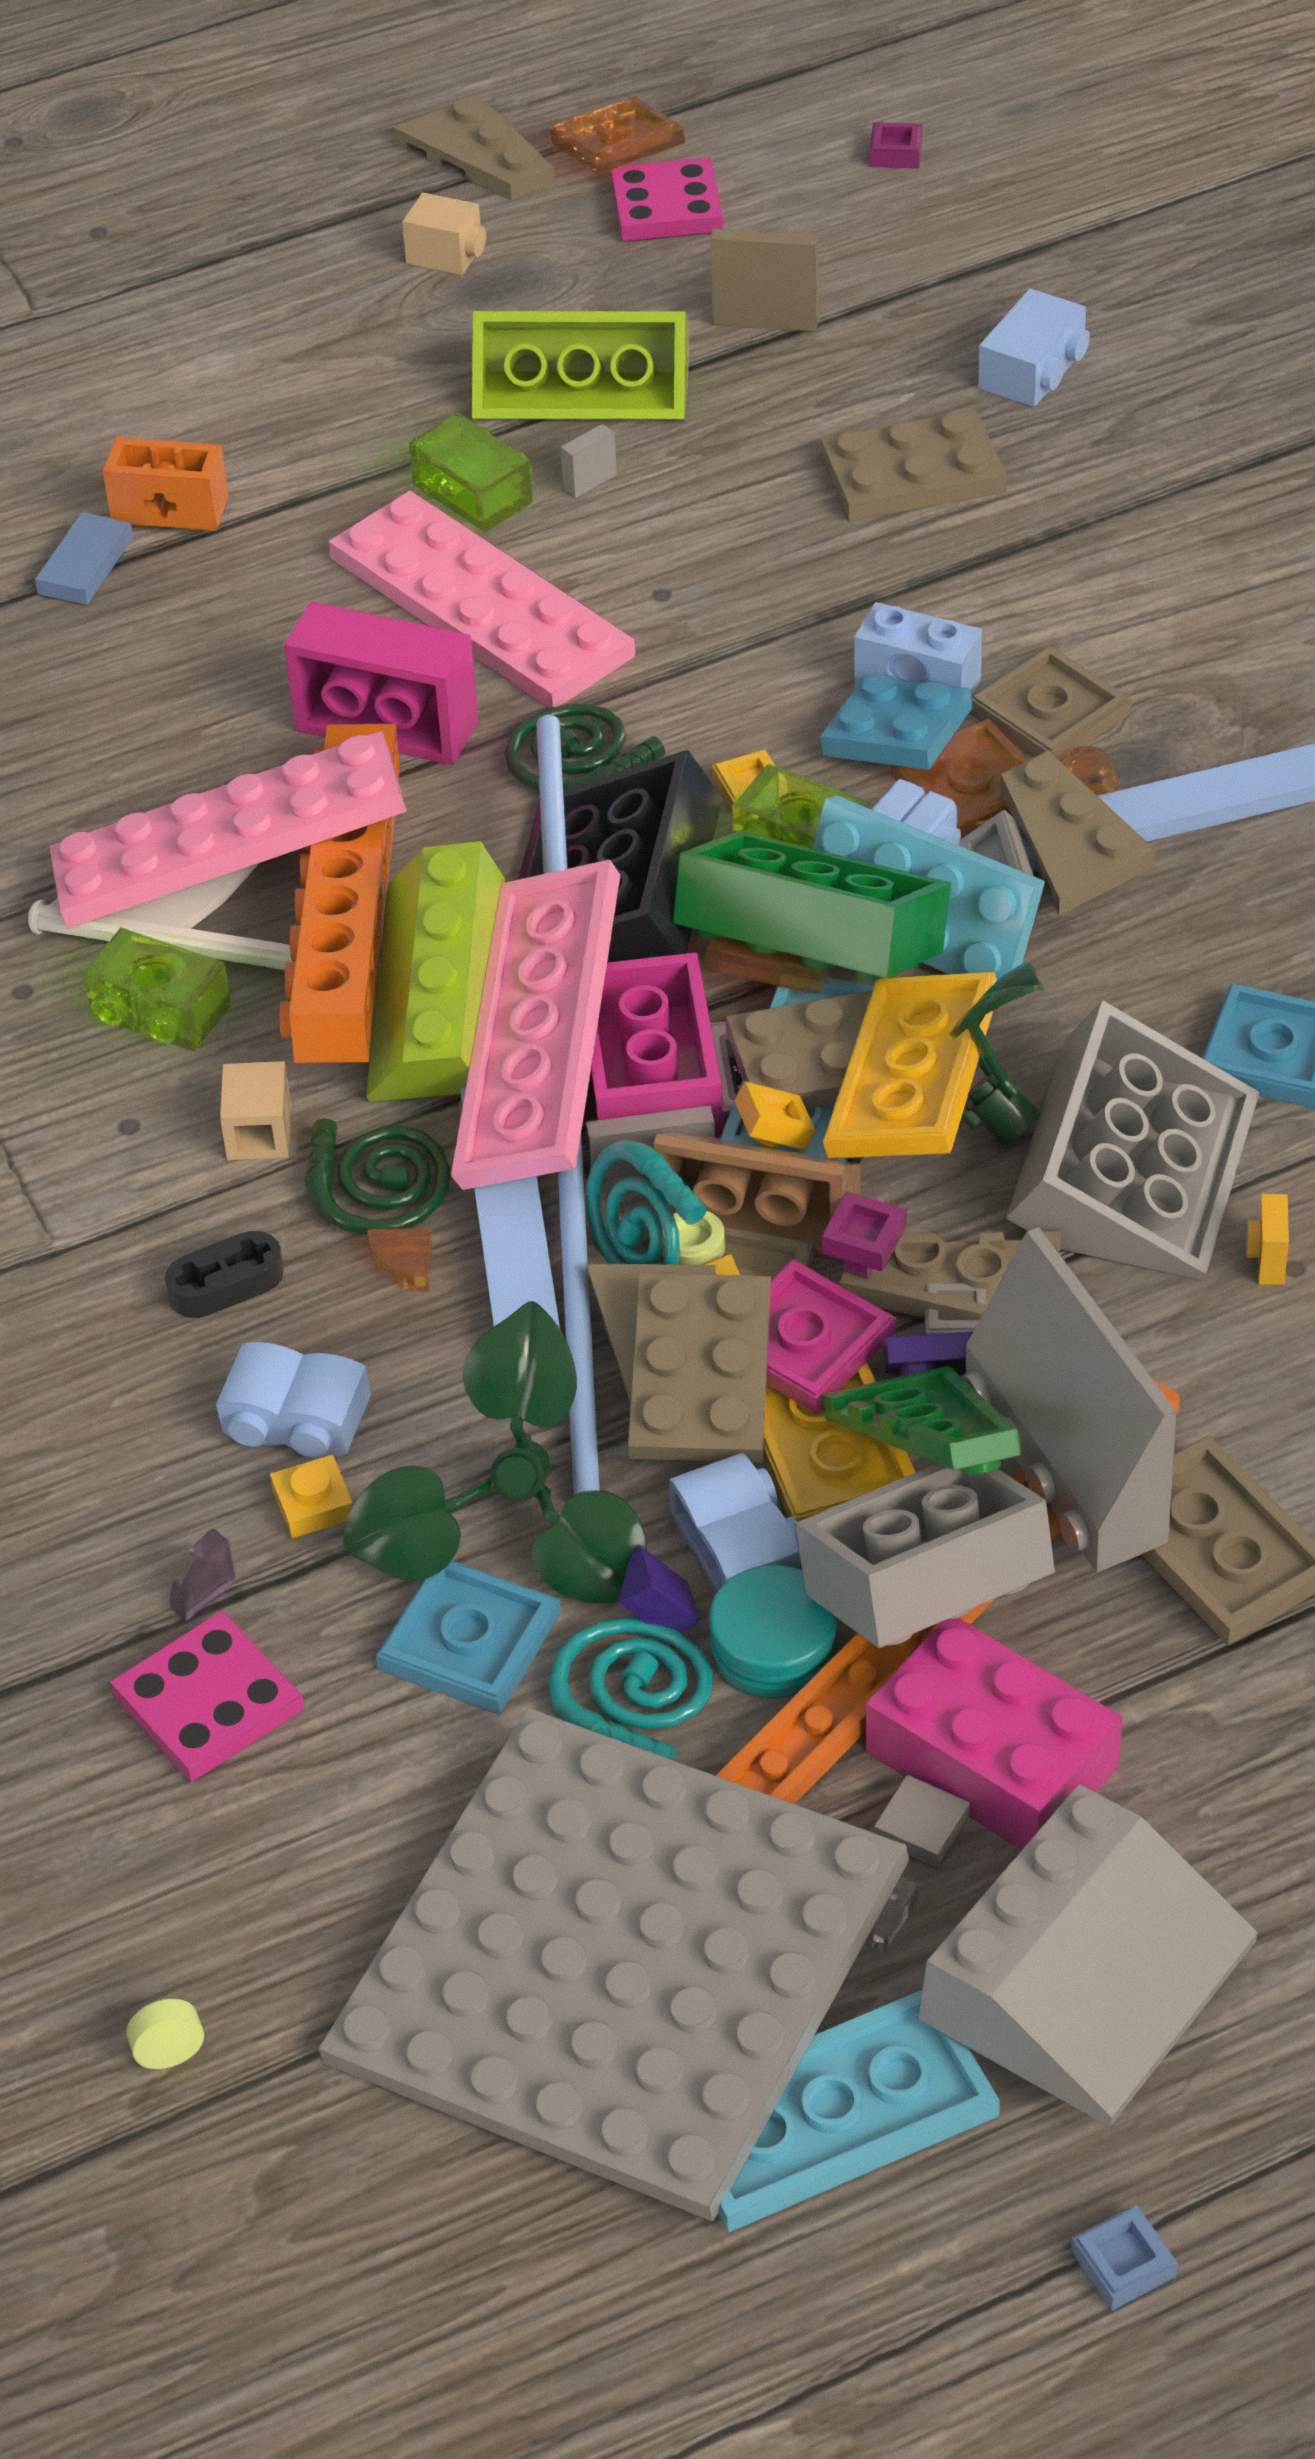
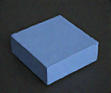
M1137 2204L1072 2237L1071 2252L1111 2311L1177 2277V2261Z

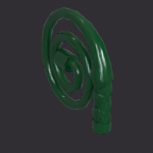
M591 703L563 704L540 711L525 720L512 732L505 749L509 771L523 785L540 792L539 775L531 773L520 763L518 753L522 740L537 729L536 722L544 715H552L559 719L561 754L565 757H586L596 752L604 744L602 727L594 720L580 716H590L602 720L612 729L613 739L609 747L601 754L581 761L568 762L562 760L563 774L588 773L573 779L563 780V790L660 759L665 755L663 743L657 737L652 736L630 749V752H625L620 757H617L626 740L622 720L610 709ZM568 730H585L591 734V739L587 743L580 744V739ZM536 731L532 736L530 751L538 763Z
M326 1118L318 1119L314 1122L311 1139L312 1149H310L309 1155L310 1165H308L304 1181L308 1197L321 1218L345 1231L366 1235L394 1234L423 1223L442 1205L449 1188L450 1166L442 1146L424 1131L404 1125L382 1126L359 1135L344 1150L338 1165L339 1185L351 1200L371 1209L388 1211L408 1206L421 1197L430 1183V1165L420 1150L404 1143H385L369 1151L363 1162V1174L368 1181L374 1184H381L383 1190H405L403 1193L390 1196L370 1194L360 1189L353 1180L352 1167L354 1161L365 1148L383 1140L402 1139L417 1143L431 1155L436 1167V1178L430 1197L414 1211L397 1218L370 1220L346 1212L336 1204L332 1195L333 1166L331 1165L334 1162V1148L338 1126L333 1120ZM387 1157H402L410 1161L416 1173L413 1185L409 1187L408 1165H383L382 1170H378L376 1168L377 1164Z

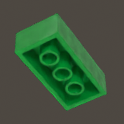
M739 830L680 853L673 923L694 928L695 935L702 939L724 941L732 938L748 942L747 948L756 953L773 955L786 952L801 956V963L814 968L840 966L855 970L854 976L860 980L876 982L880 978H891L904 970L915 969L919 967V963L943 953L951 882Z

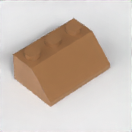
M681 1132L656 1135L654 1150L664 1156V1160L670 1165V1169L674 1170L681 1177L685 1186L688 1185L691 1191L703 1202L707 1211L713 1213L721 1220L723 1226L814 1242V1257L843 1262L842 1259L822 1254V1235L846 1191L861 1195L860 1163L843 1161L836 1158L828 1159V1157ZM671 1204L670 1207L674 1214L676 1213V1211L674 1210V1206Z

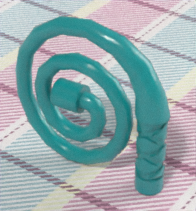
M623 1139L606 1146L591 1166L585 1189L587 1218L594 1241L605 1260L609 1264H654L659 1261L664 1248V1230L666 1255L662 1265H678L680 1258L679 1230L670 1205L674 1206V1210L688 1225L699 1222L705 1216L707 1208L695 1193L691 1191L688 1185L685 1186L681 1177L674 1170L670 1169V1165L664 1160V1156L646 1144ZM625 1160L631 1163L641 1175L647 1176L648 1180L629 1176L613 1186L606 1198L605 1222L608 1232L607 1236L601 1213L600 1191L606 1171L616 1161ZM634 1191L645 1196L657 1211L660 1221L649 1207L639 1205L625 1212L620 1223V1203L625 1194ZM647 1227L650 1244L647 1252L641 1253L632 1246L639 1245Z
M631 1617L599 1621L573 1634L556 1654L548 1681L553 1709L563 1721L675 1761L678 1753L677 1747L655 1738L650 1739L649 1736L632 1729L627 1730L626 1727L609 1720L604 1721L603 1716L582 1707L572 1697L568 1686L570 1664L584 1646L602 1637L627 1632L651 1636L672 1644L691 1660L698 1680L696 1692L688 1703L670 1712L643 1714L628 1710L614 1702L605 1689L604 1677L608 1666L621 1656L634 1654L622 1674L624 1693L627 1698L642 1707L655 1709L678 1700L687 1687L686 1665L671 1648L655 1640L631 1638L613 1643L595 1657L589 1673L591 1696L606 1716L623 1725L646 1730L675 1727L699 1714L711 1698L713 1671L703 1651L678 1630L647 1624L641 1619ZM658 1659L671 1671L672 1682L667 1689L660 1692H644L643 1690L646 1689L659 1665L656 1660Z

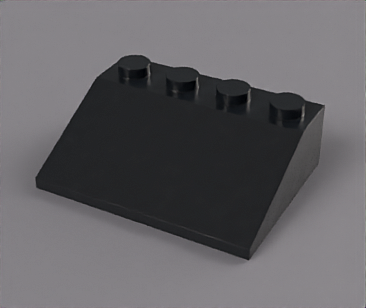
M689 750L563 790L567 869L611 860L620 873L607 963L687 954L692 928L673 923L680 853L713 841L723 797ZM540 800L518 880L544 874Z

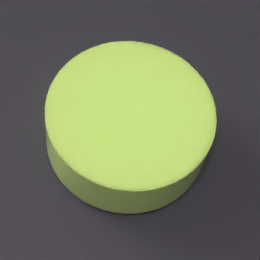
M706 1211L705 1216L699 1222L688 1225L677 1212L673 1214L679 1230L680 1258L678 1265H704L722 1258L725 1252V1232L721 1220L716 1215ZM663 1230L664 1248H663V1251H662V1255H663V1257L665 1258V1255H666V1252H665V1233H664V1230Z
M163 1999L146 2005L132 2017L126 2029V2036L134 2059L141 2066L150 2069H166L187 2061L200 2049L204 2041V2031L196 2009L189 2002L180 1999Z

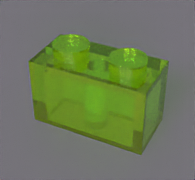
M458 412L409 441L413 485L484 533L533 503L530 460L522 452L509 447L491 435L484 427L477 426Z

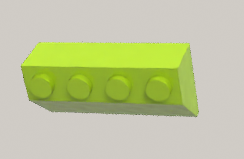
M473 311V420L685 421L689 374V319L685 311Z
M481 841L423 847L388 884L366 1097L370 1103L461 1094L460 1088H464L467 1085L501 883H505V877Z

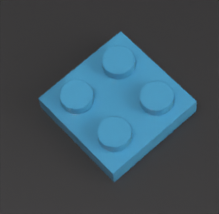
M885 674L864 675L821 734L823 756L930 770L973 708L971 689L948 686L940 681L917 682L895 679Z

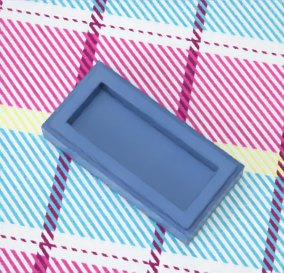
M81 512L36 577L37 594L88 605L133 539L131 522Z

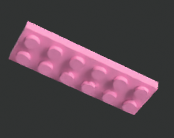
M412 491L406 492L328 541L330 558L428 626L471 635L472 655L548 708L563 705L635 657L633 638Z
M383 731L368 736L358 735L351 737L339 746L313 755L296 756L288 760L284 765L258 774L238 776L229 784L200 794L190 793L183 795L169 805L146 813L138 812L126 815L117 823L91 832H77L69 835L62 842L50 845L59 908L68 929L407 812Z
M611 860L501 883L451 1172L452 1178L462 1190L576 1169L620 881V873Z

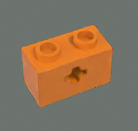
M115 437L103 469L110 518L131 522L132 525L217 531L229 497L222 445Z

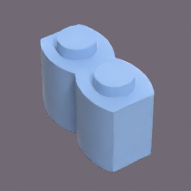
M249 1342L241 1345L216 1406L222 1432L242 1445L258 1447L261 1445L274 1446L286 1444L299 1454L310 1458H321L332 1454L334 1457H340L348 1453L370 1399L371 1391L366 1366L357 1361L327 1353L303 1355L290 1348L272 1343Z
M743 1452L669 1479V1508L688 1547L698 1557L702 1570L715 1594L730 1578L750 1568L763 1565H785L800 1569V1551L795 1525L797 1521L792 1516L788 1518L783 1516L776 1506L777 1494L770 1475L764 1468L756 1470Z

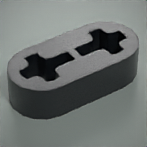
M248 1231L182 1256L168 1267L165 1275L171 1308L177 1314L184 1317L200 1318L268 1292L276 1287L283 1277L284 1267L279 1242L272 1235L263 1231ZM254 1259L259 1265L253 1266L248 1260ZM196 1282L201 1288L195 1290L190 1284Z

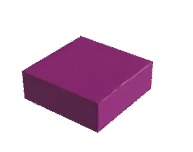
M873 123L869 149V167L919 168L923 141V124Z

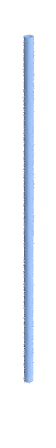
M544 715L536 722L544 874L567 869L560 722L557 717L552 715ZM581 1136L576 1169L558 1172L566 1341L570 1348L577 1374L576 1395L569 1410L573 1496L588 1490L600 1491L590 1294L586 1265L588 1264Z

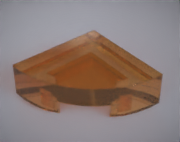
M1073 747L1065 767L1096 795L1116 791L1119 778L1108 755L1097 747Z
M368 1229L370 1255L376 1267L379 1266L386 1273L398 1279V1284L404 1288L429 1291L433 1246L431 1229Z

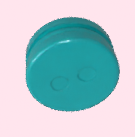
M763 1565L750 1568L726 1581L713 1598L709 1612L711 1656L720 1675L729 1684L742 1692L763 1698H783L796 1695L837 1653V1617L806 1595L803 1571L785 1565Z

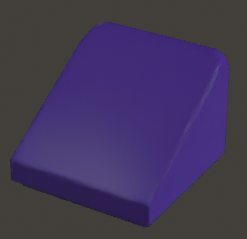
M642 1546L635 1547L630 1557L618 1602L647 1624L663 1626L678 1630L679 1632L696 1626L699 1615L688 1582Z

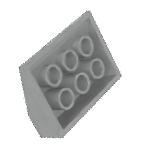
M1102 1000L1065 1039L1006 1219L1027 1231L1037 1227L1042 1231H1062L1061 1250L1200 1280L1206 1275L1259 1091Z
M1039 1227L1026 1232L966 1344V1374L962 1375L961 1378L1017 1429L1021 1455L1015 1456V1459L1025 1471L1029 1489L1045 1499L1057 1516L1062 1536L1069 1548L1074 1552L1081 1550L1095 1572L1098 1573L1168 1543L1176 1410Z
M1079 1784L927 1960L918 2019L1110 2127L1255 1944L1258 1932L1141 1816Z

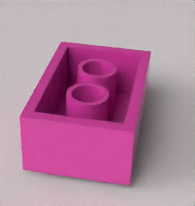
M310 601L284 644L295 731L325 737L327 725L396 724L399 754L454 766L478 723L471 635Z
M697 952L607 963L589 1077L595 1121L711 1105L715 1137L722 1136V1084Z
M957 1618L942 1621L866 1703V1753L904 1777L910 1775L970 1802L971 1819L1023 1850L1079 1784L1097 1792L1119 1767L1123 1717L962 1619Z

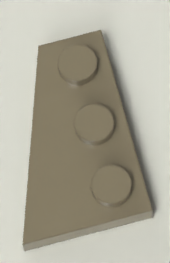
M1049 751L1001 774V793L1012 817L1017 822L1022 838L1028 840L1034 852L1035 866L1041 879H1046L1052 891V902L1059 916L1155 867L1156 850Z
M1042 1231L1059 1253L1062 1231ZM979 1232V1241L943 1242L936 1233L902 1234L882 1272L872 1269V1274L867 1279L843 1271L839 1285L883 1309L925 1318V1310L932 1309L938 1311L939 1320H980L1022 1240H1004L1003 1232ZM964 1283L973 1288L986 1289L987 1305L977 1303L976 1292L932 1293L928 1292L927 1284Z

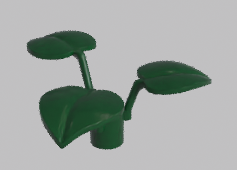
M1028 961L998 979L949 1032L950 1037L954 1040L968 1029L981 1052L978 1065L986 1075L969 1091L968 1098L973 1104L970 1109L964 1107L961 1118L971 1129L982 1122L1003 1146L1010 1144L1024 1133L1038 1119L1041 1113L1007 1076L980 1028V1024L986 1014L998 1009L1002 1005L1027 994L1044 990L1042 983L1036 975L1035 967ZM864 1157L850 1158L849 1162L860 1163Z
M529 1301L509 1317L485 1332L472 1346L464 1364L463 1381L465 1391L475 1408L491 1419L511 1418L510 1430L515 1441L507 1445L496 1457L491 1467V1475L457 1496L445 1500L442 1481L437 1473L430 1468L411 1465L389 1470L375 1479L361 1493L352 1506L345 1523L343 1545L350 1555L391 1577L404 1580L429 1578L438 1574L450 1564L461 1542L459 1524L450 1512L460 1509L493 1489H496L501 1496L513 1501H523L534 1496L538 1500L543 1517L552 1525L538 1536L532 1547V1558L543 1580L555 1591L574 1600L589 1603L618 1602L632 1551L639 1545L647 1550L645 1532L633 1508L618 1495L608 1491L588 1490L572 1496L565 1503L560 1515L555 1511L550 1499L551 1490L544 1485L551 1471L550 1457L540 1444L531 1440V1436L524 1430L523 1421L538 1427H551L558 1424L569 1412L574 1402L577 1390V1374L570 1348L560 1328L538 1303Z

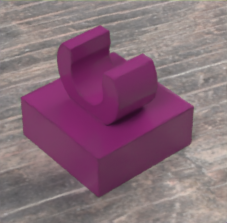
M846 1191L822 1235V1254L842 1259L844 1272L869 1279L872 1269L882 1272L907 1226V1209Z

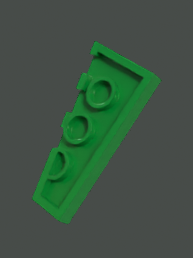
M950 1366L822 1394L826 1420L949 1469H960L964 1474L990 1472L1001 1466V1459L1021 1455L1017 1429Z

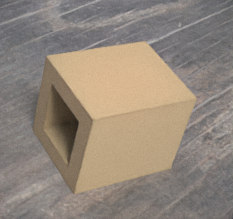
M422 192L402 221L406 264L463 276L473 259L479 257L484 250L486 230L480 224L479 204Z
M285 1061L223 1064L220 1121L227 1161L289 1158L291 1100Z

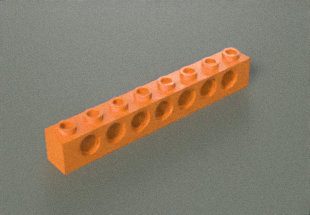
M396 724L327 725L324 748H315L314 754L339 746L351 737L358 735L368 736L383 731L399 782L400 762ZM395 816L306 846V852H301L300 883L302 888H296L295 918L296 923L301 925H291L290 955L292 962L296 963H286L285 994L286 999H291V1001H281L279 1014L281 1038H292L294 1063L369 1062Z

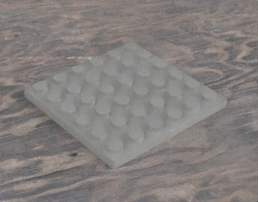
M527 1708L318 2050L323 2063L713 2222L720 2210V2202L727 2190H731L750 2155L752 2147L756 2144L909 1862L907 1846Z

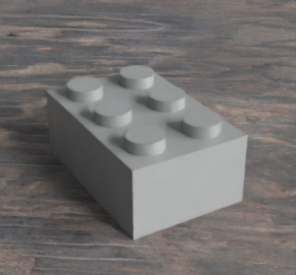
M936 1464L795 1523L806 1595L878 1648L902 1643L918 1631L944 1620L960 1618L976 1606L1002 1595L1018 1593L1024 1590L1029 1583L1055 1573L1046 1500L999 1469L981 1474H964L960 1469L952 1470Z

